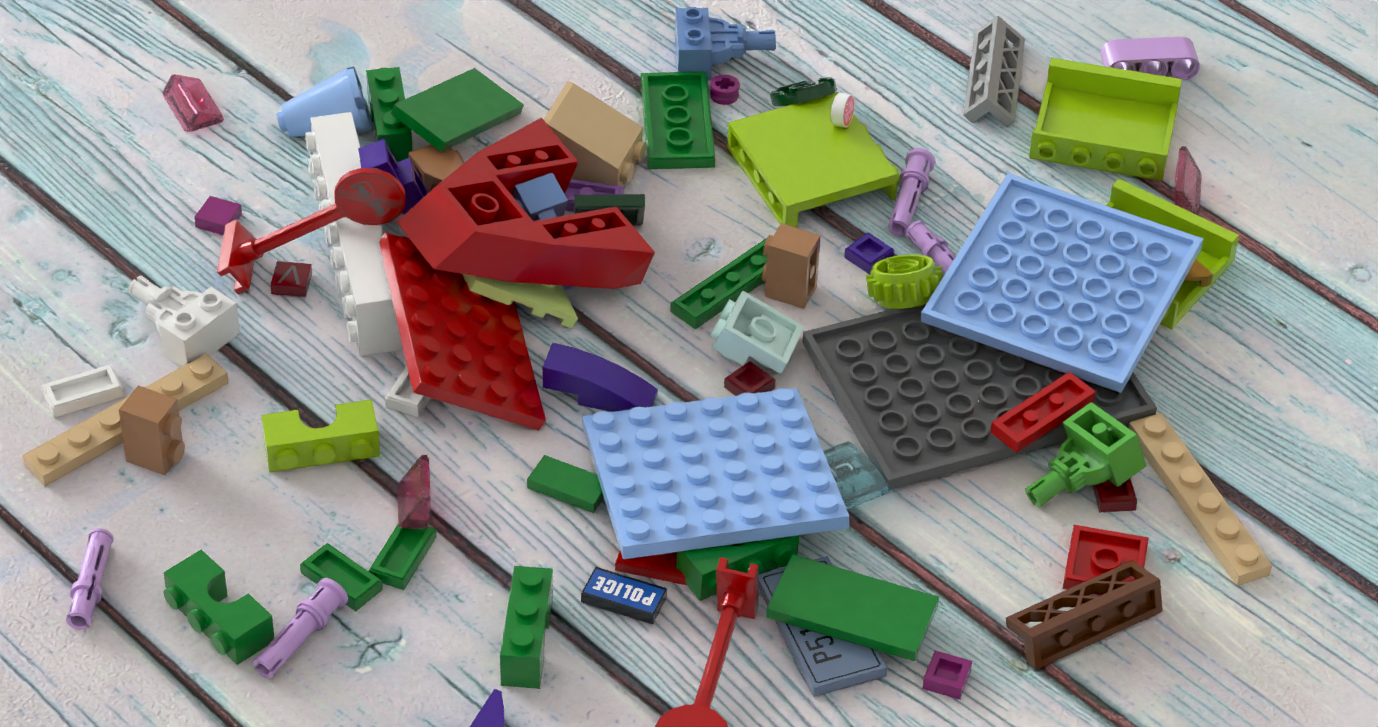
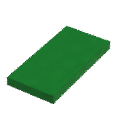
M473 68L394 104L391 114L440 152H443L521 114L524 104Z
M705 71L641 73V94L648 169L715 168V149L707 73Z
M792 554L768 604L766 617L915 661L937 610L939 597Z

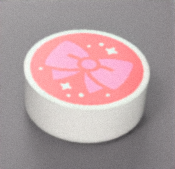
M840 92L835 96L831 108V122L834 126L847 128L850 125L855 109V99L852 94Z

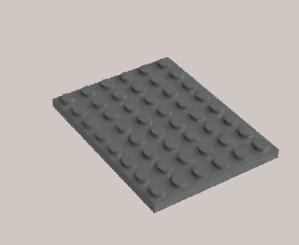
M926 304L912 308L890 309L803 332L802 343L887 490L1064 443L1068 439L1062 423L1016 453L990 433L991 424L994 420L1066 373L921 322V312ZM1134 372L1122 393L1080 379L1096 391L1093 404L1124 426L1129 425L1131 421L1156 414V405Z

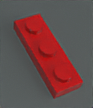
M1068 372L994 420L991 424L990 433L1014 452L1018 453L1062 424L1091 402L1093 403L1096 391L1071 372Z

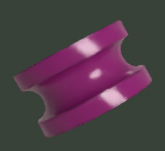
M718 75L712 78L710 82V98L713 102L729 105L738 100L740 83L737 78L731 75Z

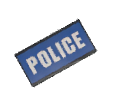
M595 567L581 593V603L650 624H654L667 598V588L599 567Z

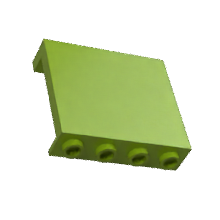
M1051 57L1036 128L1032 132L1029 158L1163 181L1182 79Z
M838 92L728 122L727 148L779 224L782 223L797 228L798 212L880 188L885 191L891 201L896 199L897 184L900 183L898 169L887 160L882 147L876 144L869 135L866 125L861 124L854 114L847 128L834 126L831 122V108Z
M1118 179L1112 185L1110 201L1106 206L1203 238L1202 249L1196 259L1213 274L1211 285L1200 287L1199 281H1183L1160 323L1172 330L1235 260L1239 234Z

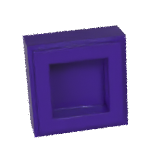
M868 232L845 248L844 258L870 275V271L873 270V266L877 262L894 256V249Z

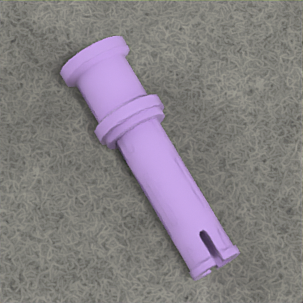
M914 148L907 152L905 158L906 169L900 173V193L888 224L889 232L895 236L903 237L907 234L906 230L912 223L920 193L928 188L930 182L928 174L934 169L936 163L935 157L928 150Z
M323 578L317 583V590L308 600H302L297 605L296 615L290 623L253 660V666H257L255 669L260 675L271 679L311 633L325 628L328 624V617L337 608H342L348 602V596L343 587L329 578Z

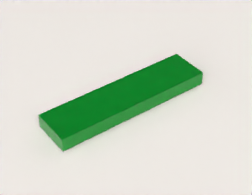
M766 239L672 301L670 312L692 328L697 329L722 312L729 299L736 302L742 291L749 293L763 284L762 273L767 263V256L763 255Z

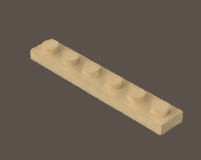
M204 354L144 388L176 398L180 411L228 384V373L208 354ZM128 397L22 455L24 466L46 486L123 443L119 409Z
M1162 412L1129 422L1128 428L1137 434L1143 455L1236 586L1270 576L1272 564Z

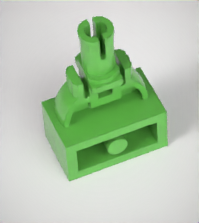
M1092 402L1063 422L1068 439L1061 445L1058 456L1048 462L1050 472L1037 482L1026 487L1025 492L1029 500L1034 505L1036 504V507L1040 508L1061 491L1073 493L1084 486L1100 484L1107 480L1117 487L1146 467L1137 434Z

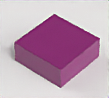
M209 196L194 217L195 227L224 235L225 225L236 219L239 220L242 216L241 204Z
M935 650L924 676L922 689L961 699L971 673L972 661Z

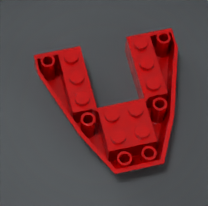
M542 118L474 154L397 221V224L433 269L507 282L603 289L623 288L642 283L655 254L654 250L617 207L533 221L512 196L515 185L553 173L563 193H566L578 164V160Z

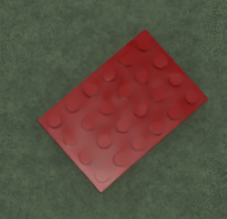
M386 232L380 239L379 245L413 393L539 431L546 422L515 301L511 305H506L470 291L462 274L433 269L408 237H400Z

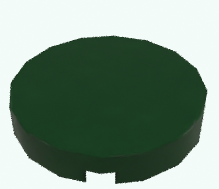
M823 77L819 78L818 84L810 81H801L777 88L778 90L770 93L773 106H785L830 95L837 91L835 79Z

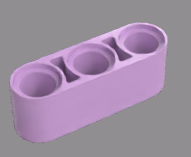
M1187 37L1116 39L1107 42L1101 49L1102 61L1106 67L1182 80L1194 77L1200 70V63L1194 44Z

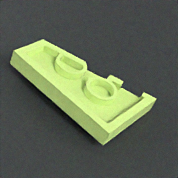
M462 274L470 291L506 305H511L513 301H516L530 308L531 314L543 318L548 313L561 318L560 325L570 329L573 328L578 320L563 287L560 285L507 282Z

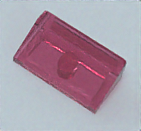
M171 74L162 94L184 131L192 132L223 122V115L200 79Z
M1181 146L1175 171L1173 204L1199 216L1201 171L1188 148Z
M421 455L398 484V526L400 528L426 529V526H428L431 497L430 468L427 455Z

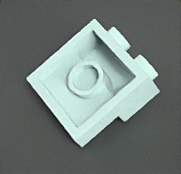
M742 291L736 302L729 299L709 337L715 339L712 348L720 352L727 359L744 365L750 356L761 365L781 374L792 355L804 326Z

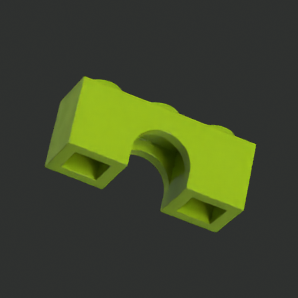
M372 399L335 404L336 419L332 424L323 428H311L304 425L300 420L298 410L261 415L269 472L379 457V431Z

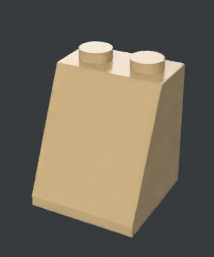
M567 81L543 119L578 160L571 179L623 187L625 182L629 183L631 181L637 161L641 162L645 156L647 144L643 142V127L574 83Z

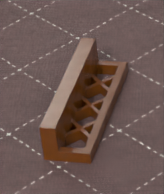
M1132 560L1006 617V626L1024 640L1027 664L1037 670L1163 612L1160 579ZM1130 576L1136 579L1132 582H1120ZM1093 593H1106L1101 596H1088ZM1062 607H1075L1068 611L1058 610ZM1029 622H1042L1031 628L1025 625Z

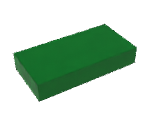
M546 455L542 457L527 478V488L592 513L595 512L604 499L597 474Z
M401 518L370 567L369 572L382 580L383 584L405 590L437 538L436 528Z
M328 543L300 564L301 574L317 584L321 579L329 578L343 587L348 596L346 605L355 612L383 590L382 580Z

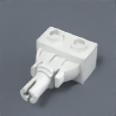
M138 276L137 281L134 279L128 287L129 295L147 305L146 314L149 319L155 322L156 329L161 338L163 356L180 367L204 354L212 355L240 334L237 303L213 287L208 288L203 293L181 291L175 286L172 288L169 286L159 288L143 276Z

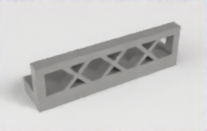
M996 16L974 33L963 116L973 123L990 112L1008 127L1015 122L1025 38L999 16ZM1008 40H1009L1011 43H1013V47H1012V48H1011V46H1010ZM1003 56L1005 57L1010 68H1008ZM1000 77H1002V79H1003V81H1004V83H1005L1007 89L1005 88V86H1004V84H1003V82H1002V80H1001ZM997 98L1000 99L1002 106L997 103Z

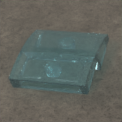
M850 441L823 451L846 509L890 493L889 485L878 469Z

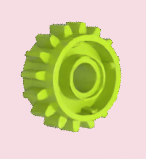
M919 254L898 255L883 259L873 266L870 275H866L868 296L874 297V300L880 306L892 309L912 308L927 304L943 278L941 265L936 266L932 258Z

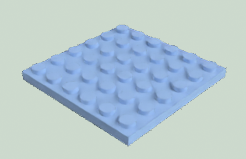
M1007 173L922 310L921 322L1066 374L1071 372L1080 379L1122 393L1200 253L1203 238Z
M779 388L775 391L742 393L738 396L723 398L709 397L700 401L672 402L661 406L635 407L631 410L615 412L602 411L582 416L583 431L623 559L849 528V513L797 388Z

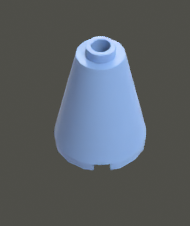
M355 67L346 68L281 104L282 111L276 113L281 131H288L290 137L306 136V132H311V117L347 112L352 113L357 133H366L373 130L366 99H364L361 90L362 85Z

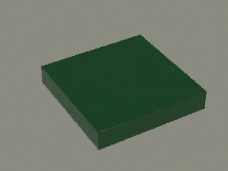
M645 194L574 195V214L617 207L632 226H641L643 224Z

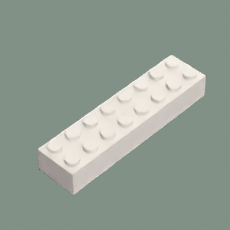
M351 112L311 117V132L305 133L308 153L313 152L311 158H308V169L310 178H316L313 181L315 200H322V203H318L319 211L335 204L334 190L339 179L349 171L361 168L358 151L360 144ZM343 217L324 226L327 247L333 246V249L329 250L332 270H339V273H335L338 294H345V297H341L344 318H351V321L347 322L350 343H357L359 356L402 350L401 337L379 241L383 237L381 225H363Z

